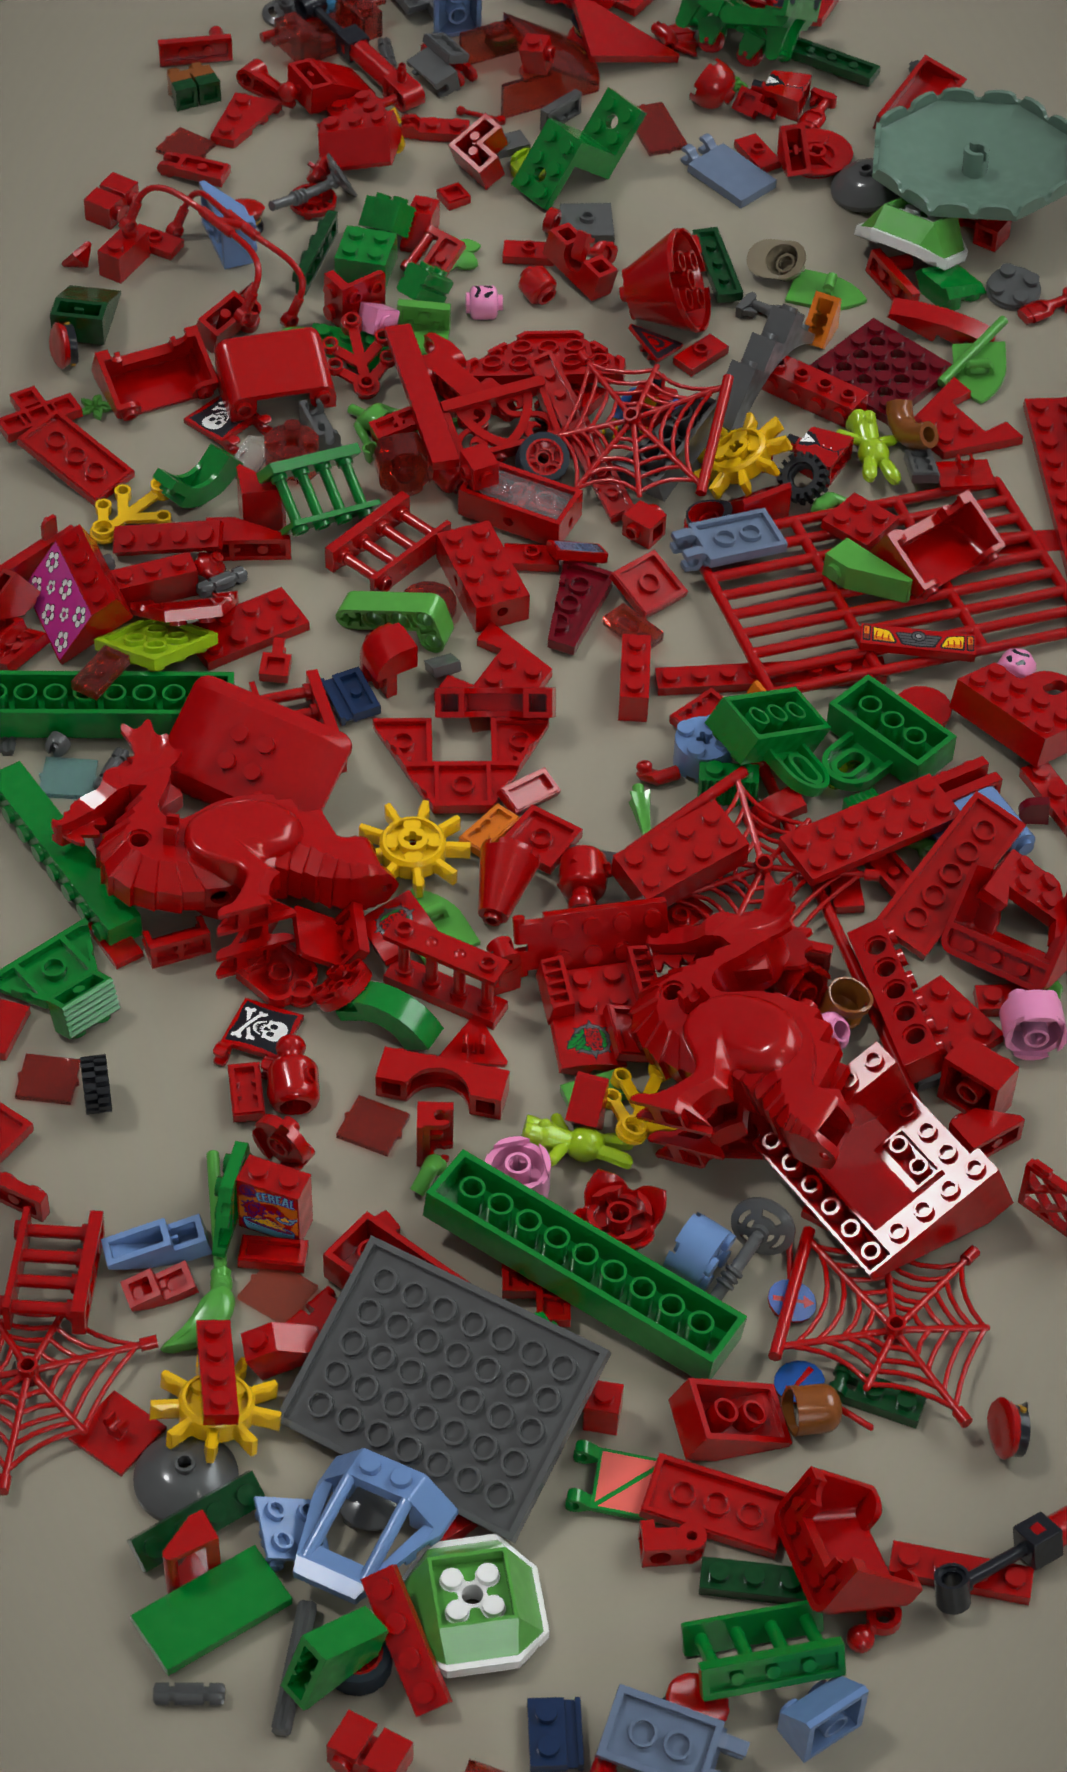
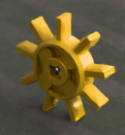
M749 412L746 414L742 428L728 432L727 429L722 427L709 481L713 482L708 488L715 500H719L730 484H739L746 496L751 495L752 485L750 480L758 476L762 471L776 477L780 474L778 467L771 460V457L791 451L792 445L786 435L775 438L784 430L778 417L774 416L758 430V422L753 413ZM706 448L697 458L700 464L703 462ZM701 468L693 472L698 478Z
M428 800L421 802L417 817L400 818L391 803L385 804L384 817L389 825L384 830L363 823L360 824L359 836L366 837L372 844L379 845V848L375 849L380 864L386 867L395 878L400 877L413 880V891L416 898H423L425 889L424 878L434 873L451 885L457 883V870L445 862L446 858L470 859L471 842L446 841L447 837L461 830V818L455 815L445 822L436 825L428 820L430 817Z
M198 1355L195 1372L197 1376L189 1381L166 1369L161 1373L160 1388L177 1396L179 1399L150 1400L149 1415L150 1420H179L177 1425L167 1431L166 1446L170 1450L188 1437L193 1436L205 1441L204 1454L206 1463H214L218 1454V1443L235 1440L252 1457L257 1454L258 1439L249 1430L250 1427L253 1425L279 1431L281 1427L282 1412L255 1406L277 1398V1381L274 1379L250 1387L243 1381L247 1374V1363L244 1357H241L235 1364L239 1409L238 1425L203 1426Z

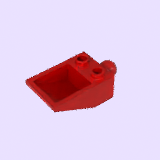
M307 58L288 63L287 82L280 85L278 93L285 102L297 99L311 115L326 111V107L336 100L349 98L359 91L371 88L350 67Z

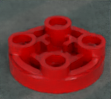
M357 958L345 966L338 962L327 970L326 975L328 978L322 984L316 986L311 991L310 996L323 1012L335 1011L350 1003L366 988L371 980L372 972L361 958Z

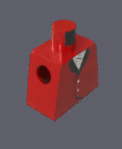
M774 70L771 72L767 82L754 79L751 90L764 95L763 103L779 111L778 116L797 122L810 96L812 75Z
M811 427L803 438L793 434L787 436L792 445L791 452L794 453L795 457H797V452L802 451L804 455L806 451L811 452L813 456L815 454L819 457L830 473V476H828L830 485L851 459L854 437L817 427ZM803 469L799 471L801 474L813 479L811 470Z

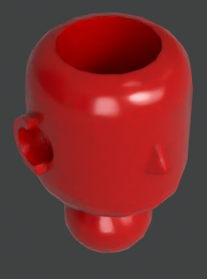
M590 845L573 846L562 855L557 887L562 895L569 900L568 909L597 905L596 902L606 892L608 878L612 877L611 864L600 849Z
M285 1035L277 1041L276 1052L279 1057L271 1062L267 1071V1097L272 1108L283 1115L309 1113L317 1107L320 1100L318 1066L313 1059L304 1055L306 1044L303 1038L298 1035Z

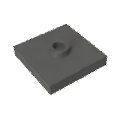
M560 203V210L562 212L561 225L569 222L577 231L583 230L592 234L591 237L595 238L593 243L598 241L614 242L611 203Z

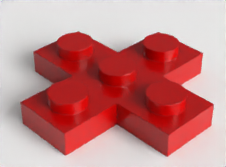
M31 386L10 394V402L17 412L0 417V432L7 442L11 443L17 441L20 435L56 408L70 420H75L83 417L82 407L71 393L45 401L36 387Z
M502 1263V1299H536V1313L543 1311L550 1322L555 1321L560 1327H570V1303Z

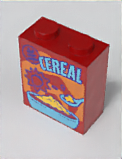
M249 1154L236 1178L239 1226L271 1237L303 1240L313 1222L311 1174Z

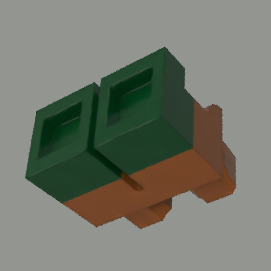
M200 62L192 63L189 69L180 71L176 67L167 70L168 94L172 95L177 111L198 107V103L202 106L221 101L220 79L209 64L202 65Z

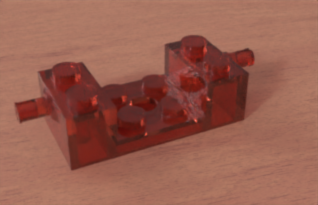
M336 0V12L329 13L328 15L343 29L356 24L369 36V41L383 36V12L378 6L386 4V0ZM295 11L274 19L275 36L270 38L271 43L274 47L279 46L295 62L307 58L323 60L338 54L336 52V35L319 19L306 22Z

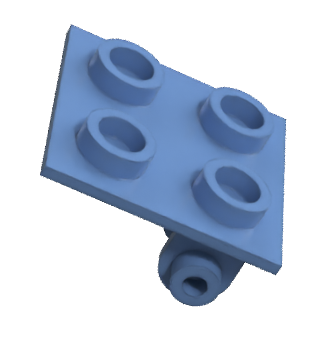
M254 1497L256 1507L255 1519L259 1521V1537L262 1539L260 1542L261 1547L265 1550V1560L274 1572L282 1570L284 1568L283 1564L286 1561H295L311 1499ZM326 1536L321 1547L330 1550Z

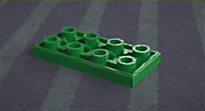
M253 1545L130 1616L132 1624L167 1676H170L292 1605L293 1600L256 1545Z

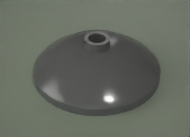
M873 158L859 159L849 163L840 172L835 174L831 182V195L834 201L842 208L854 212L877 211L885 203L898 199L900 196L872 178Z
M167 1435L153 1442L139 1457L133 1474L134 1491L141 1507L154 1519L161 1521L238 1477L239 1471L236 1459L224 1443H218V1454L212 1464L206 1463L204 1454L205 1441L193 1436L188 1437L171 1450L166 1446ZM182 1464H190L187 1468L179 1467Z

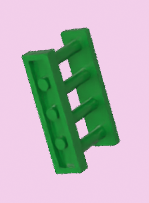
M358 442L273 462L256 473L260 484L271 482L272 485L277 487L291 522L280 530L282 536L291 533L293 537L307 533L310 528L320 531L331 526V523L334 522L337 525H343L357 516L359 520H362L381 505L380 499L366 501L352 467L354 463L353 458L362 453ZM337 465L338 469H342L356 505L344 506L330 471L332 466ZM315 471L316 474H320L334 508L333 511L323 513L308 476L310 472ZM293 476L295 480L298 479L312 516L301 519L286 482L288 477Z
M808 1600L681 1623L682 1651L684 1656L700 1655L702 1662H698L700 1695L703 1702L846 1675L845 1644L841 1636L823 1639L821 1632L824 1631L823 1614L812 1610ZM806 1635L809 1641L788 1646L786 1639ZM771 1642L773 1649L753 1652L750 1646ZM734 1648L738 1653L735 1656L719 1659L715 1654L718 1651Z

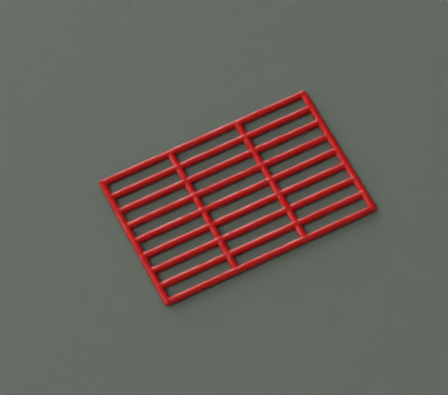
M994 477L996 488L994 489L999 496L976 501L982 510L1006 506L1010 514L990 517L988 519L994 528L1017 524L1021 532L1001 535L1000 537L1006 546L1028 542L1033 550L1000 556L988 566L983 562L962 575L1035 560L1041 562L1044 567L1042 569L953 586L951 581L940 586L942 589H938L939 591L927 600H924L923 597L917 599L910 595V599L906 603L887 599L849 607L845 598L865 595V593L838 588L835 582L824 576L822 573L825 553L831 549L817 551L813 544L837 539L838 537L825 530L807 533L803 527L806 524L822 522V519L835 508L773 519L779 530L792 528L795 533L794 536L784 537L788 543L787 548L802 546L806 554L714 572L709 566L704 567L702 565L699 568L757 680L767 691L797 687L801 693L858 682L867 674L877 678L955 662L957 660L917 657L882 665L877 656L888 653L859 650V648L767 667L763 666L759 658L852 639L855 640L859 647L861 626L855 617L945 599L949 600L952 608L873 624L911 628L959 618L964 625L963 627L942 632L976 635V657L1066 639L1067 627L987 643L982 634L1067 617V605L978 624L975 623L971 615L1063 597L1067 604V582L1000 477ZM939 487L872 500L871 502L884 509L894 508L897 516L900 517L897 527L905 526L907 529L933 515L941 507L909 513L905 505L956 496L967 490L977 492L992 488L941 491ZM812 564L816 571L814 573L728 590H722L719 584L722 581ZM1051 578L1056 586L964 605L960 596ZM821 582L827 590L733 609L729 603L731 600ZM833 601L837 610L743 628L739 622L740 619ZM844 620L848 629L754 648L749 640L751 638ZM864 658L870 666L869 668L774 687L770 679L771 677Z

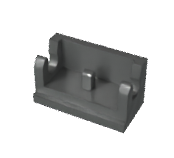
M429 47L406 60L407 65L414 69L411 73L415 76L422 75L436 90L446 86L444 90L437 94L439 97L443 98L455 90H460L457 71Z
M317 399V407L311 411L306 400L299 401V422L314 452L342 446L341 436L337 430L333 429L324 413L322 401Z

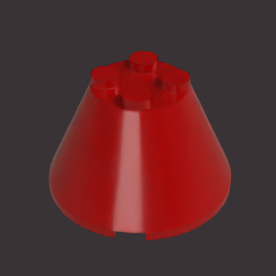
M674 228L627 268L622 269L623 286L619 288L622 302H627L632 320H644L695 333L705 331L708 328L711 317L710 287L704 288L701 272H705L706 268L700 250L690 232L685 228Z

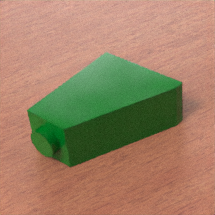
M365 1605L303 1634L280 1686L303 1711L309 1709L378 1656L389 1630Z

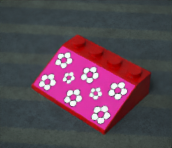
M80 524L55 540L27 580L41 592L33 608L62 665L93 645L95 638L114 631L133 618L96 541Z

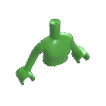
M375 403L367 409H363L355 404H351L348 407V413L357 417L354 428L363 443L362 450L367 463L373 461V454L380 455L378 444L371 441L366 432L370 431L368 422L400 409L382 403Z

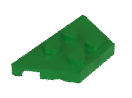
M83 918L1 968L0 993L48 1009L47 998L77 982L78 979H82L83 976H87L88 973H92L93 970L98 971L88 920Z
M235 1141L231 1154L226 1153L224 1157L223 1177L218 1176L216 1180L214 1194L218 1196V1201L215 1208L216 1221L212 1256L226 1257L239 1219L236 1178L249 1154L252 1155L249 1143Z

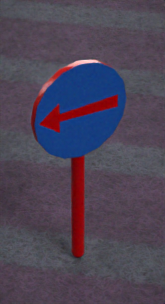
M793 1243L786 1250L787 1280H780L774 1283L768 1292L767 1300L769 1307L778 1317L793 1266ZM803 1283L801 1284L791 1323H803L809 1320L816 1310L815 1296Z
M807 1361L786 1363L778 1369L774 1376V1386L777 1395L782 1397L785 1388L789 1385L825 1384L822 1371L816 1365ZM795 1396L793 1398V1404H797ZM842 1406L843 1415L869 1431L874 1430L873 1424Z

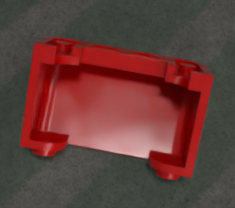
M197 325L184 328L185 335L176 340L175 336L169 338L168 343L123 356L118 351L111 357L108 349L94 354L91 371L116 418L130 421L139 414L196 398L200 400L207 399L214 395L219 380Z
M312 327L228 338L219 342L215 348V371L219 380L217 389L231 422L247 420L254 416L257 411V400L309 393V400L314 407H317V399L322 401L324 408L336 407V392L323 342L319 332Z
M969 490L959 494L956 497L957 500L952 505L942 506L936 513L905 530L895 529L889 532L869 551L913 579L911 594L917 599L923 597L924 600L929 599L939 591L938 588L983 562L988 566L1000 557L998 552L1006 546Z
M810 1466L777 1506L774 1523L812 1610L826 1615L908 1606L923 1591V1588L914 1572L901 1569L891 1576L870 1532V1529L882 1515V1503L875 1486Z

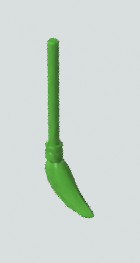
M210 1150L206 1154L212 1247L216 1221L215 1208L218 1201V1196H215L214 1191L217 1177L221 1176L219 1152L216 1150ZM213 1256L214 1269L210 1272V1291L200 1300L185 1325L161 1346L160 1350L162 1352L177 1353L196 1349V1320L231 1319L235 1307V1297L232 1293V1271L227 1267V1256L225 1258Z

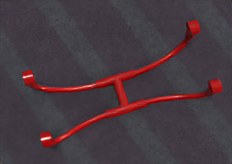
M153 184L143 188L136 199L132 200L127 215L122 217L118 224L119 228L128 235L132 234L137 228L136 218L142 206L141 201L152 191H162L184 201L183 205L179 207L174 221L166 227V233L182 237L184 233L182 226L189 212L188 207L190 205L198 211L201 217L228 238H233L248 252L255 266L254 283L251 290L248 291L244 303L233 315L234 320L242 326L248 325L252 320L251 310L258 297L257 292L261 283L262 267L255 250L236 233V230L242 231L253 241H258L281 257L297 274L299 291L294 296L289 310L281 316L280 323L285 328L297 326L299 322L297 315L304 302L303 297L306 290V280L301 268L289 255L262 237L258 230L232 210H227L214 197L203 190H194L187 196L174 188L160 184ZM197 196L206 199L224 217H218L207 207L201 206L193 199Z

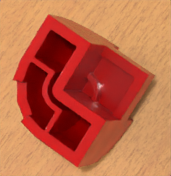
M399 622L395 624L386 623L368 633L360 650V669L367 682L372 681L375 688L380 689L386 698L397 695V674L418 666V646Z

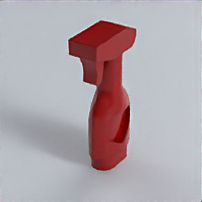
M813 87L809 106L818 105L805 111L797 121V124L805 123V129L821 128L826 121L824 112L827 108L834 109L836 107L837 96Z
M578 230L571 250V258L583 262L586 260V257L591 259L602 254L609 262L614 263L618 247L612 241H598L590 247V243H593L595 238H592V234Z
M1067 287L1063 289L1062 296L1052 300H1036L1022 306L1017 310L1018 317L1025 324H1030L1051 317L1054 310L1065 306L1064 312L1067 313Z

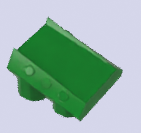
M959 264L947 270L938 267H926L915 272L920 293L936 306L956 311L960 309L962 301L974 302L981 295L986 294L983 284Z

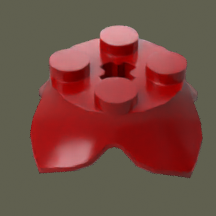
M598 1169L586 1184L584 1207L576 1209L573 1214L632 1249L638 1250L649 1245L655 1237L654 1231L666 1212V1190L647 1185L631 1190L624 1179L617 1174Z

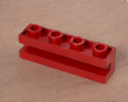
M983 756L965 761L957 767L941 771L933 776L953 802L986 787H994L1000 794L1003 780L996 771L987 774L989 763Z

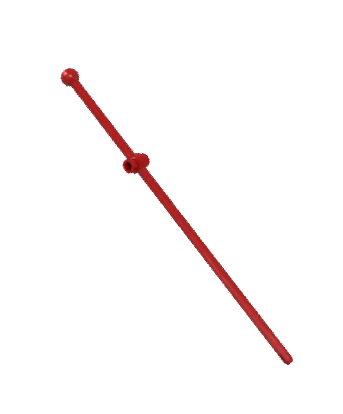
M765 761L750 763L759 764V774L769 796L779 791L770 766ZM781 822L784 830L794 831L797 828L796 825ZM801 873L794 876L797 883L804 878ZM822 882L812 886V891L814 892L820 885H822ZM825 889L815 897L818 904L828 897ZM829 901L821 911L852 978L862 982L872 993L835 910ZM873 996L874 1002L868 1015L883 1048L897 1062L910 1091L921 1101L915 1085L912 1084L901 1062Z

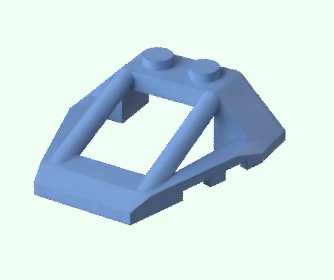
M365 1448L336 1456L319 1479L312 1495L295 1558L293 1577L356 1605L367 1597L360 1579L393 1564H397V1567H400L402 1564L406 1566L417 1558L416 1554L428 1544L432 1547L442 1539L458 1515V1509L433 1481L422 1472ZM357 1487L397 1503L365 1566L321 1547L346 1498L349 1499ZM409 1514L410 1526L418 1529V1531L384 1561Z

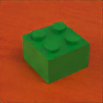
M347 225L334 257L335 272L347 283H351L375 271L382 270L386 274L387 287L397 260V233Z

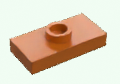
M497 803L459 836V842H471V852L480 858L482 843L491 838L490 843L498 842L499 838L504 837L520 817Z

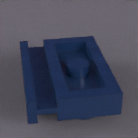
M359 666L334 674L328 680L321 678L330 706L341 726L346 725V722L350 720L357 722L381 714V705Z
M564 1697L527 1698L530 1772H567V1769H578V1772L584 1771L581 1698L575 1697V1699L564 1700Z

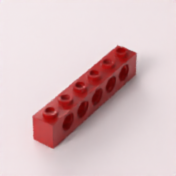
M880 917L847 932L912 1084L941 1072L944 1062L943 1056L947 1055L948 1052L941 1037L935 1039L933 1036L938 1030L931 1014L924 1016L923 1011L927 1010L928 1007L921 992L914 993L913 989L917 988L918 984L912 971L905 972L903 968L909 964L902 949L896 950L894 945L899 944V941L892 926L886 929Z

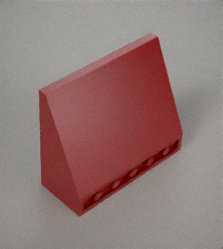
M877 1041L848 1064L851 1073L841 1094L854 1114L855 1123L840 1148L841 1153L835 1165L830 1170L813 1168L806 1163L796 1160L789 1148L783 1147L779 1136L774 1134L772 1127L751 1142L754 1149L872 1281L990 1223L1014 1203L999 1169L979 1148L970 1154L910 1091L897 1062Z

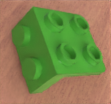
M398 298L397 310L400 313L397 325L411 323L422 355L427 354L423 346L425 334L434 332L447 340L449 339L451 330L450 303Z

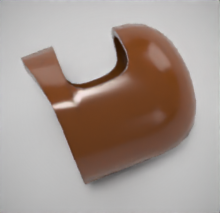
M838 977L830 983L819 1003L818 1009H820L821 1013L836 1012L843 1016L849 1024L850 1031H852L860 1024L862 1017L872 1007L874 1002L873 995L862 982L855 978Z
M789 1385L785 1388L781 1397V1408L787 1427L793 1436L828 1433L839 1426L842 1419V1404L839 1394L831 1385ZM794 1396H795V1398H796V1403H797V1408H798V1418H799V1425H798V1426H797V1424H796L795 1415H794V1404H793V1398H794Z

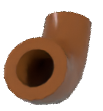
M897 399L886 402L888 427L899 443L909 449H930L937 445L939 436L936 426L930 421L916 422L912 401Z

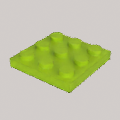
M144 618L95 638L94 645L95 650L103 652L109 657L120 658L129 664L145 667L149 671H161L167 665L174 662H182L186 660V657L195 653H203L207 651V648L218 644V633L190 623L183 626H170L169 622L165 623Z

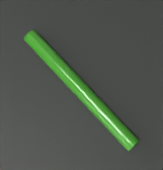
M1000 316L937 379L938 385L943 388L970 362V359H973L1008 324L1007 318Z

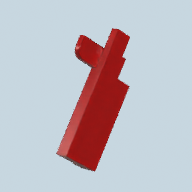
M52 514L45 517L41 523L42 539L0 565V573L6 567L27 581L55 540L74 528V526L69 525L58 532L56 516Z

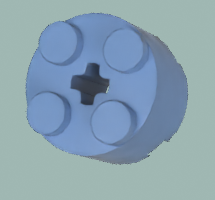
M710 714L680 721L675 733L673 765L679 768L682 777L686 779L687 775L694 778L696 783H698L699 761L709 762L716 760L721 763H732L730 752L721 741L713 736L712 731L705 724Z
M697 1212L690 1217L675 1239L677 1243L673 1250L676 1253L669 1250L663 1267L706 1291L714 1279L713 1272L716 1267L722 1268L731 1254L730 1248L737 1236L712 1219Z

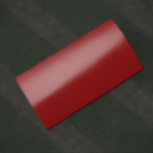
M924 55L878 113L873 129L876 130V123H879L881 116L887 111L898 106L909 109L912 101L918 96L929 91H934L936 95H940L944 89L961 88L967 79L929 56Z

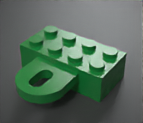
M869 674L829 703L827 723L831 726L830 731L840 738L825 750L822 764L829 773V784L837 789L850 792L862 791L873 786L888 773H891L903 783H908L929 773L933 776L953 760L957 736ZM851 760H857L862 763L849 773L839 770V768Z
M797 687L723 697L705 721L713 736L721 741L730 752V756L740 765L765 761L788 787L809 797L820 796L829 785V773L813 752L830 731L831 726Z

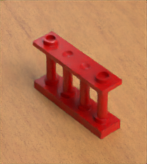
M401 491L325 547V568L334 573L342 566L347 565L370 580V591L388 592L395 584L436 554V533L451 530V522L446 520L437 528H433L410 513V495ZM405 522L425 535V537L415 543L394 528L400 523ZM386 536L406 549V551L396 557L375 542L381 537ZM363 551H367L387 565L377 572L357 559L356 556Z
M317 669L306 671V683L302 684V687L260 695L276 703L299 699L310 700L309 708L294 711L339 730ZM255 681L249 682V691L259 695ZM347 762L341 773L347 772Z
M399 914L383 934V940L398 946V960L393 962L384 973V984L393 986L468 1020L473 1019L485 1024L491 1030L495 1029L508 1010V1001L494 995V987L509 967L510 961ZM411 952L425 957L426 966L411 960ZM438 963L453 969V977L439 972ZM466 975L481 981V989L466 983Z
M23 1207L21 1220H15L14 1240H16L5 1295H0V1316H3L4 1330H11L15 1313L65 1316L66 1320H71L72 1334L86 1335L103 1248L101 1239L105 1237L104 1211L90 1210L88 1224H82L81 1227L32 1224L30 1207ZM31 1237L80 1240L81 1244H83V1249L77 1248V1252L28 1248ZM25 1262L76 1265L78 1274L66 1277L23 1274ZM20 1287L70 1290L71 1294H74L73 1299H67V1302L17 1300Z

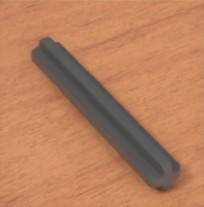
M301 1600L297 1605L281 1683L301 1636L312 1631L314 1628L317 1604L313 1601ZM281 1686L271 1727L273 1734L286 1737L292 1732L297 1703Z

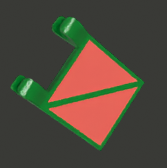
M578 1440L573 1455L574 1461L581 1464L597 1463L593 1491L591 1495L581 1489L570 1488L567 1493L565 1508L571 1512L592 1511L637 1521L647 1520L639 1517V1513L657 1458L602 1448L590 1441Z

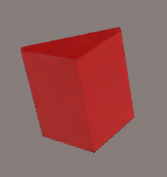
M239 464L236 470L238 507L241 519L280 531L286 526V509L276 485H272L271 482L260 484L256 476L257 472Z
M790 482L769 486L752 492L749 496L744 495L728 502L733 506L732 514L765 508L772 519L788 517L792 486Z

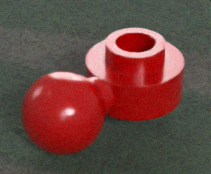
M901 1607L866 1611V1624H856L848 1630L846 1635L848 1647L856 1653H866L874 1646L876 1634L889 1636L897 1632L902 1623ZM881 1616H885L889 1618L890 1621L887 1623H882L878 1620V1618Z

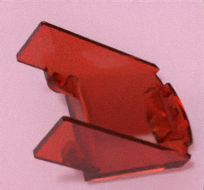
M503 12L502 21L467 30L459 35V46L470 55L468 62L471 65L518 52L526 33L550 35L552 46L555 47V58L548 74L524 73L521 66L519 68L521 79L502 84L501 115L506 118L543 108L574 89L582 92V96L599 91L600 72L597 63L589 62L585 47L564 33Z

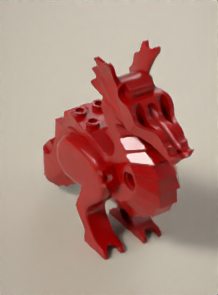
M149 719L145 720L137 729H133L124 723L121 724V734L131 747L134 756L127 757V760L117 767L107 769L103 774L100 786L96 790L74 801L70 805V810L63 813L62 819H52L51 822L54 832L52 834V841L60 846L70 843L85 846L83 838H99L100 833H103L102 841L96 848V867L100 868L101 884H105L108 896H116L129 907L136 905L154 912L162 910L182 914L183 910H196L204 916L222 921L216 929L217 937L238 932L229 946L221 948L216 953V962H222L216 971L217 979L236 975V971L248 967L249 960L264 955L262 960L251 966V970L262 968L270 962V954L277 947L295 942L293 934H271L278 921L297 916L295 909L276 901L277 899H286L288 895L299 900L305 897L313 903L320 902L330 909L334 905L342 910L354 901L362 904L363 910H367V908H373L378 904L387 902L399 886L395 876L380 864L376 856V849L368 838L356 835L351 837L336 835L321 809L300 811L292 799L276 800L273 794L255 791L250 795L217 801L188 817L180 818V814L176 813L183 807V794L180 788L171 784V770L182 757V749L171 747L167 733L163 735L156 734Z
M768 874L764 881V896L760 909L755 908L753 911L745 912L742 916L729 912H717L700 925L678 927L672 929L669 933H661L657 938H651L649 934L647 936L646 946L652 956L656 971L661 973L665 964L671 969L668 970V974L650 980V985L636 994L639 1000L629 1012L632 1020L631 1034L639 1050H644L650 1065H655L666 1080L672 1078L679 1083L654 1094H635L629 1099V1102L646 1107L637 1113V1119L676 1128V1130L669 1132L656 1131L648 1136L649 1142L664 1146L655 1153L658 1158L700 1169L705 1168L708 1161L714 1158L724 1160L725 1153L721 1147L747 1135L750 1112H758L761 1116H764L767 1124L771 1125L774 1134L779 1136L783 1147H788L796 1160L806 1163L813 1168L830 1170L841 1153L840 1148L849 1135L855 1119L854 1114L841 1094L851 1072L848 1065L840 1063L843 1052L838 1040L832 1037L834 1031L831 1023L824 1021L817 1004L809 999H802L799 1002L778 992L769 993L764 991L778 982L785 970H798L809 966L805 954L813 949L812 944L807 941L813 932L809 927H796L791 923L792 914L796 910L795 902L790 901L794 889L792 881L778 885L772 875Z

